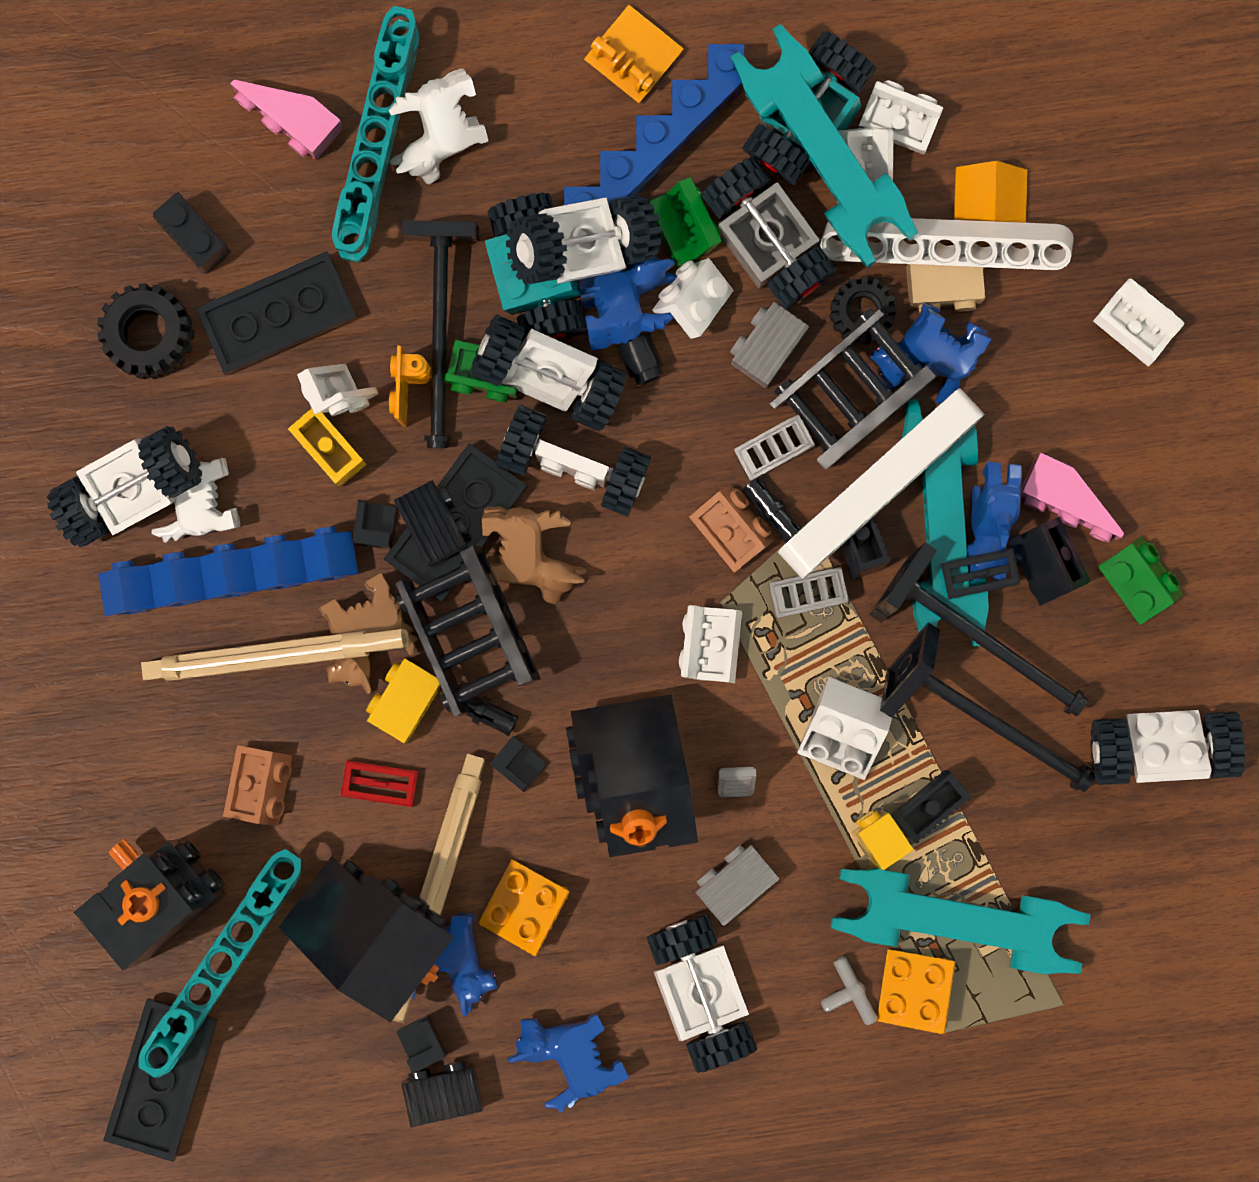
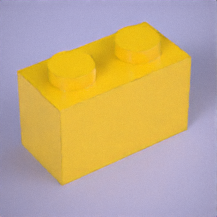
M311 408L288 428L339 488L367 465L323 413L314 414Z
M404 658L401 664L395 662L385 677V681L389 682V685L383 695L379 693L374 695L366 712L370 713L367 719L369 723L407 744L440 690L441 685L437 677Z
M872 810L856 821L858 828L852 831V833L876 868L885 870L914 850L889 813H878L877 810Z

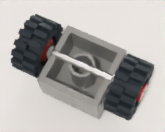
M750 156L741 163H737L703 191L702 197L718 219L730 215L718 225L719 235L757 288L761 289L768 284L767 286L784 309L798 303L802 298L804 299L836 273L837 269L821 247H818L819 238L778 182L758 195L762 189L767 187L771 179L755 157Z

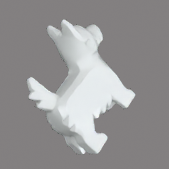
M463 68L448 73L444 78L429 80L427 84L422 85L417 93H405V98L396 97V103L390 108L389 113L396 115L408 111H419L424 127V134L421 138L411 143L401 154L390 160L391 165H399L396 169L397 173L408 171L411 176H420L426 184H432L439 179V165L444 159L464 151L476 143L483 144L489 141L485 126L479 125L476 116L465 118V112H461V106L458 105L463 95L469 97L476 95L472 78L468 74L466 75Z
M226 458L215 459L210 463L200 462L201 466L198 468L202 471L201 483L175 497L174 505L177 521L170 525L152 529L153 535L163 538V541L167 543L172 538L174 541H178L185 535H206L214 530L222 532L241 526L237 508L227 510L224 513L215 509L218 505L215 498H218V494L215 490L218 487L214 481L229 475Z

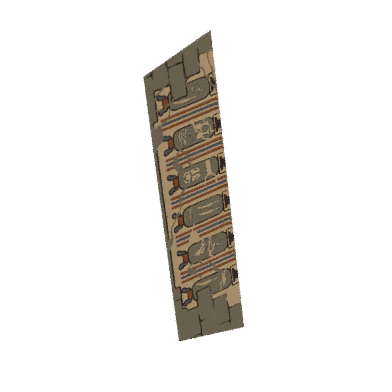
M778 549L720 603L723 609L742 611L739 640L798 750L828 677L882 698L887 668L849 596L847 604L776 619L769 583L799 576L779 555L778 551L780 549ZM827 558L812 573L833 569L830 560ZM825 579L829 599L836 598L832 579ZM817 581L810 582L814 601H821ZM803 584L796 585L800 605L807 604ZM781 588L786 609L792 608L789 588ZM905 703L892 717L887 736L865 780L800 755L860 869L876 867L852 833V831L858 828L856 821L872 810H877L878 813L887 812L891 815L941 773ZM960 807L959 810H953V815H948L947 820L942 819V824H937L936 829H931V834L925 833V838H920L919 843L909 842L914 850L885 869L910 874L908 893L1015 912ZM901 929L899 945L903 952L956 961L945 1029L946 1033L1064 1006L1048 974L1045 975L1009 967L1012 954L1011 949Z

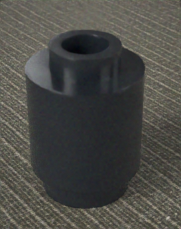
M641 333L634 340L630 339L627 343L617 347L630 379H635L637 386L650 383L664 375L661 369L664 365L650 333L644 335Z

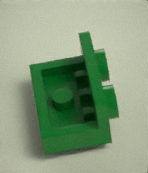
M691 177L679 181L665 195L648 202V204H652L655 208L652 213L659 216L660 220L656 221V224L661 226L662 232L660 235L676 266L679 267L688 261H694L706 256L722 242L719 236V228L716 222L710 218L704 205L702 193L695 187Z
M455 340L448 373L445 374L444 379L447 384H452L451 391L466 395H472L473 389L487 392V399L507 403L508 397L517 399L518 391L516 388L508 387L504 384H500L497 387L470 375L472 362L480 345Z
M1142 536L1098 566L1139 625H1142L1174 604L1183 595L1178 578L1171 571H1166L1159 561L1160 555L1155 546L1149 541L1146 542Z

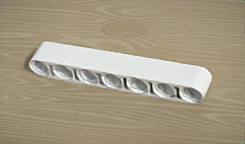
M914 218L911 219L918 231V236L914 238L917 244L906 243L903 239L907 237L894 224L887 222L875 224L867 233V237H877L881 242L874 243L866 237L876 263L1058 270L1066 267L1071 259L1074 242L1073 233L1070 229L1060 224ZM828 221L820 243V247L826 256L834 261L862 262L841 241H836L832 238V235L837 234ZM943 239L953 242V245L946 246L939 241ZM985 241L989 243L990 246L980 247L975 242ZM1020 242L1027 247L1019 249L1015 248L1012 244ZM1059 244L1063 249L1053 250L1049 245Z
M961 388L957 389L778 551L779 555L802 579H805L966 434L985 414Z

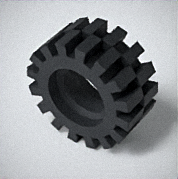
M862 276L861 279H850L848 283L839 287L831 302L830 321H833V328L836 333L839 332L842 335V339L848 337L859 327L849 314V306L857 298H867L875 304L877 311L885 308L889 312L880 321L886 331H889L895 320L896 306H894V295H890L886 284L882 286L879 284L880 280L875 278L868 280V277ZM867 332L854 344L864 343V345L871 344L875 339Z

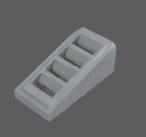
M797 414L735 448L734 452L747 477L752 481L756 477L762 476L810 451L815 447V444L801 417ZM790 428H793L801 443L796 448L786 431ZM777 435H780L788 450L783 455L773 438ZM765 441L775 457L771 462H769L760 445ZM752 448L762 464V467L756 469L747 452Z
M841 567L811 573L805 579L798 576L769 583L776 619L843 605L849 602ZM825 579H832L836 598L829 599ZM813 581H817L821 598V601L815 602L810 583ZM803 584L807 604L800 605L796 585ZM781 588H789L792 608L786 609Z
M754 767L718 768L716 770L717 793L719 797L753 795L756 782V769Z

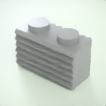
M775 302L772 303L769 309L764 306L760 308L751 321L755 329L748 338L741 335L730 351L735 356L732 359L731 365L765 389L809 328L807 324Z
M739 844L724 857L728 863L716 872L712 867L696 881L700 887L695 890V893L723 926L779 880V877L752 845L744 849Z

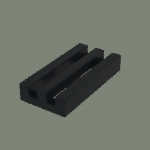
M1013 548L941 563L948 600L1021 584ZM1005 558L1008 559L1009 565L952 577L950 574V570ZM1011 573V579L958 590L953 588V584Z

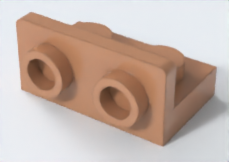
M728 485L716 493L690 515L689 518L735 573L764 548L774 542L775 538L771 534L772 529L767 521L764 522L760 516L757 517L748 506L749 501L745 494L737 488L734 489L732 485Z
M237 745L223 817L262 825L278 826L280 817L284 812L287 782L292 772V755Z

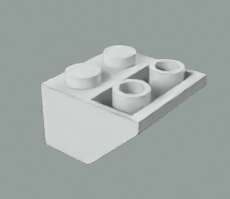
M828 677L797 753L865 780L887 736L892 718L880 711L881 697Z

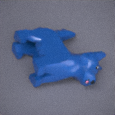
M655 257L652 260L629 264L628 267L619 272L578 280L583 309L598 308L597 311L600 314V318H595L592 315L585 316L591 351L607 348L614 343H627L630 339L634 340L642 331L653 332L655 329L665 328V325L673 319L672 314L642 313L638 299L646 292L674 282L676 275L666 272L675 264L674 260L665 259L660 261Z
M924 302L919 317L910 326L898 345L915 365L919 363L924 368L932 363L940 375L944 376L942 386L935 400L940 404L953 394L954 390L959 389L961 379L967 377L975 369L977 359L985 352L991 337L987 334L984 327L968 321L966 335L956 338L955 334H949L950 330L948 328L943 329L945 318L939 315L940 309ZM878 346L872 352L871 359L877 364L878 376L882 379L884 385L888 389L892 387L895 390L905 382L902 378L904 374L882 347Z
M987 462L984 467V490L982 491L980 486H974L970 493L971 527L975 540L972 544L967 545L968 558L1007 550L1006 545L1010 530L1017 521L1020 512L1021 465H1008L1006 485L1001 483L1000 463ZM1008 559L970 566V573L1007 565ZM1006 573L993 577L996 581L1005 580Z
M458 912L457 916H452L450 927H445L454 938L435 962V965L439 967L438 971H444L450 975L452 988L460 1003L462 1014L467 1016L468 1012H472V1004L481 1001L487 991L496 989L498 982L492 971L485 970L479 965L472 929L475 913ZM415 989V991H414V993H413L412 999L415 998L416 989Z
M596 1013L588 1016L585 1021L556 1025L551 1028L542 1026L537 1018L521 1019V1034L515 1041L516 1053L507 1058L509 1063L521 1061L537 1063L550 1059L557 1061L568 1087L556 1097L545 1102L544 1106L549 1109L557 1108L560 1113L563 1112L566 1106L569 1109L572 1108L579 1099L596 1096L606 1087L616 1086L629 1079L619 1059L612 1063L611 1068L600 1066L602 1063L598 1059L600 1052L595 1049L597 1044L592 1040L605 1029Z

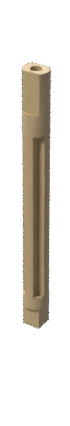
M406 629L375 633L357 631L164 656L162 660L141 662L143 680L165 679V681H175L369 656L370 652L409 648V638Z
M470 754L466 756L461 774L457 775L420 894V898L430 905V909L440 916L482 783L480 777L485 759ZM413 993L393 1021L405 1022Z

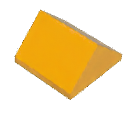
M1000 161L955 168L954 220L1026 223V169Z

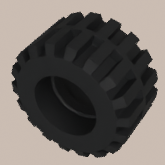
M147 283L139 284V288H133L129 285L124 287L125 292L120 295L115 292L111 296L114 301L110 305L105 303L101 309L105 312L104 317H98L97 325L101 328V332H97L98 340L103 344L101 348L104 354L122 371L129 375H135L140 379H146V377L158 379L161 378L162 373L170 375L175 372L173 367L177 364L182 366L186 361L183 358L186 352L191 353L193 348L190 344V340L194 339V330L191 328L193 322L190 315L186 312V308L169 291L166 292L162 287L156 285L149 287ZM145 313L159 314L165 321V334L161 342L153 349L147 351L132 349L127 340V332L131 322L139 315Z

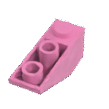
M233 80L230 83L237 93L233 98L247 111L250 112L255 108L264 117L261 119V122L274 134L277 135L282 131L291 139L288 145L303 158L309 154L317 160L344 129L341 120L314 97L239 80Z
M1043 453L1035 457L1021 487V497L1025 499L1024 505L1039 512H1044L1046 508L1058 514L1057 517L1060 516L1064 524L1074 528L1078 524L1091 529L1089 535L1106 543H1109L1111 539L1116 541L1123 537L1124 532L1073 467Z

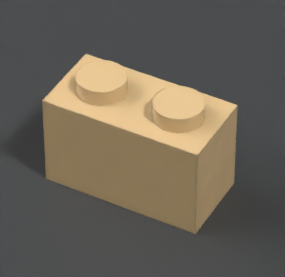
M908 264L906 266L909 309H919V313H921V307L926 302L939 309L940 307L954 306L955 311L975 310L976 305L981 304L985 299L983 267Z

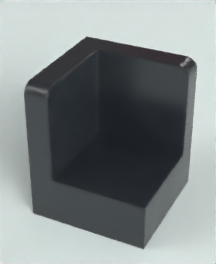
M358 500L352 542L358 546L391 550L397 509L394 506L372 504L365 500Z
M512 736L490 765L525 792L546 766V762L516 737Z
M429 1014L397 1031V1035L408 1056L406 1061L412 1074L446 1058L448 1053Z

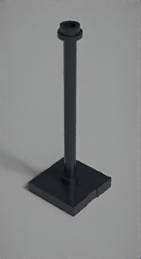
M402 220V235L408 241H430V247H434L430 435H424V441H427V448H448V441H451V436H445L446 382L444 380L446 374L448 247H452V242H479V226H477L476 222Z
M925 542L906 558L869 614L881 623L899 609L905 598L909 601L913 598L1065 704V713L1068 715L1073 714L1074 716H1078L1089 700L1084 696L1083 691L1078 689L1073 693L921 587L922 582L918 579L937 552L936 549Z
M929 622L887 669L880 711L892 718L921 685L1070 779V787L1072 789L1085 792L1092 785L1095 774L1091 772L1090 767L1084 764L1078 768L931 675L935 667L940 629Z

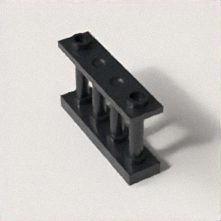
M870 308L855 321L859 326L855 331L797 381L793 382L791 379H788L774 391L777 398L770 405L776 409L787 402L793 411L799 414L804 424L822 444L820 448L824 453L817 458V461L825 470L832 467L940 375L932 363L924 368L919 363L915 365L881 325L880 321L889 314L885 308L879 309L877 312ZM867 332L871 334L904 374L902 378L906 383L896 392L892 387L888 389L852 347ZM840 355L877 398L875 402L878 407L869 415L864 410L860 412L825 370ZM812 379L817 382L849 420L847 425L851 430L842 438L837 434L832 435L797 393Z
M471 546L461 551L460 555L463 561L460 562V567L415 588L412 580H401L395 583L399 591L396 593L397 601L401 609L410 615L443 690L440 693L442 703L448 712H453L454 717L470 713L466 703L467 700L509 680L517 681L519 686L530 685L541 680L485 552L480 546ZM465 580L473 581L478 593L475 595V600L432 621L429 620L421 601ZM480 613L488 615L493 626L489 634L444 654L436 634ZM497 646L499 649H503L508 660L505 662L504 667L459 687L451 667Z

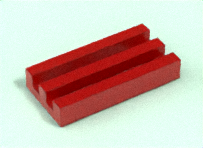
M346 761L340 796L413 807L419 771ZM352 769L409 777L408 784L356 777L352 776ZM350 783L405 791L407 795L406 799L352 791L349 788Z

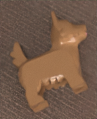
M501 506L485 507L482 516L483 536H489L492 532H498L503 537L501 539L503 546L499 548L501 554L488 556L489 564L497 581L537 586L542 592V598L551 604H558L561 595L571 590L573 583H584V578L579 575L586 573L585 568L572 566L565 561L546 557L542 549V531L549 528L570 526L571 521L561 516L560 511L550 514V511L547 510L537 514L523 507L505 509Z
M382 573L367 580L364 584L367 590L373 592L371 602L366 601L363 605L357 603L355 607L350 606L345 611L334 599L319 608L321 614L328 620L330 635L357 631L375 633L406 629L409 638V648L405 649L409 655H414V643L418 641V638L411 634L414 629L404 621L401 607L398 601L390 594V586ZM368 656L334 660L333 663L327 666L326 672L329 683L343 682L349 687L362 686L367 695L371 692L369 680L371 667Z

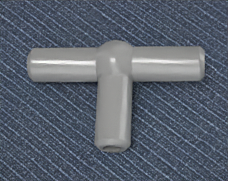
M845 956L836 958L833 964L845 988L822 999L821 1005L825 1012H830L853 1001L864 1024H873L877 1021L878 1017L865 994V986L862 982L858 981Z

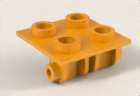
M628 5L602 37L598 36L591 44L592 50L584 60L640 104L683 52L684 48Z
M397 346V355H392L390 362L391 377H395L396 392H390L389 411L394 413V418L402 427L407 428L408 384L428 383L431 380L432 368L423 356L407 354L402 346Z
M511 859L478 924L536 957L570 891L564 886L550 881Z
M887 949L877 1021L945 1034L956 961Z

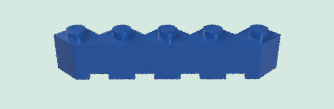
M708 44L707 80H672V115H636V151H600V187H564V205L607 198V202L610 203L612 200L636 196L660 170L665 168L682 151V148L695 135H698L743 90V84L730 57L738 51L744 56V44Z
M335 526L315 529V536L302 540L286 541L285 535H277L264 538V545L248 549H235L234 543L217 545L213 547L214 553L201 557L185 558L184 552H175L162 555L163 561L152 565L134 566L133 560L112 563V570L98 574L105 617L148 612L149 609L172 608L196 604L204 600L226 599L250 595L252 592L274 591L316 581L327 582L357 575L358 569L354 544L352 542V532H336Z

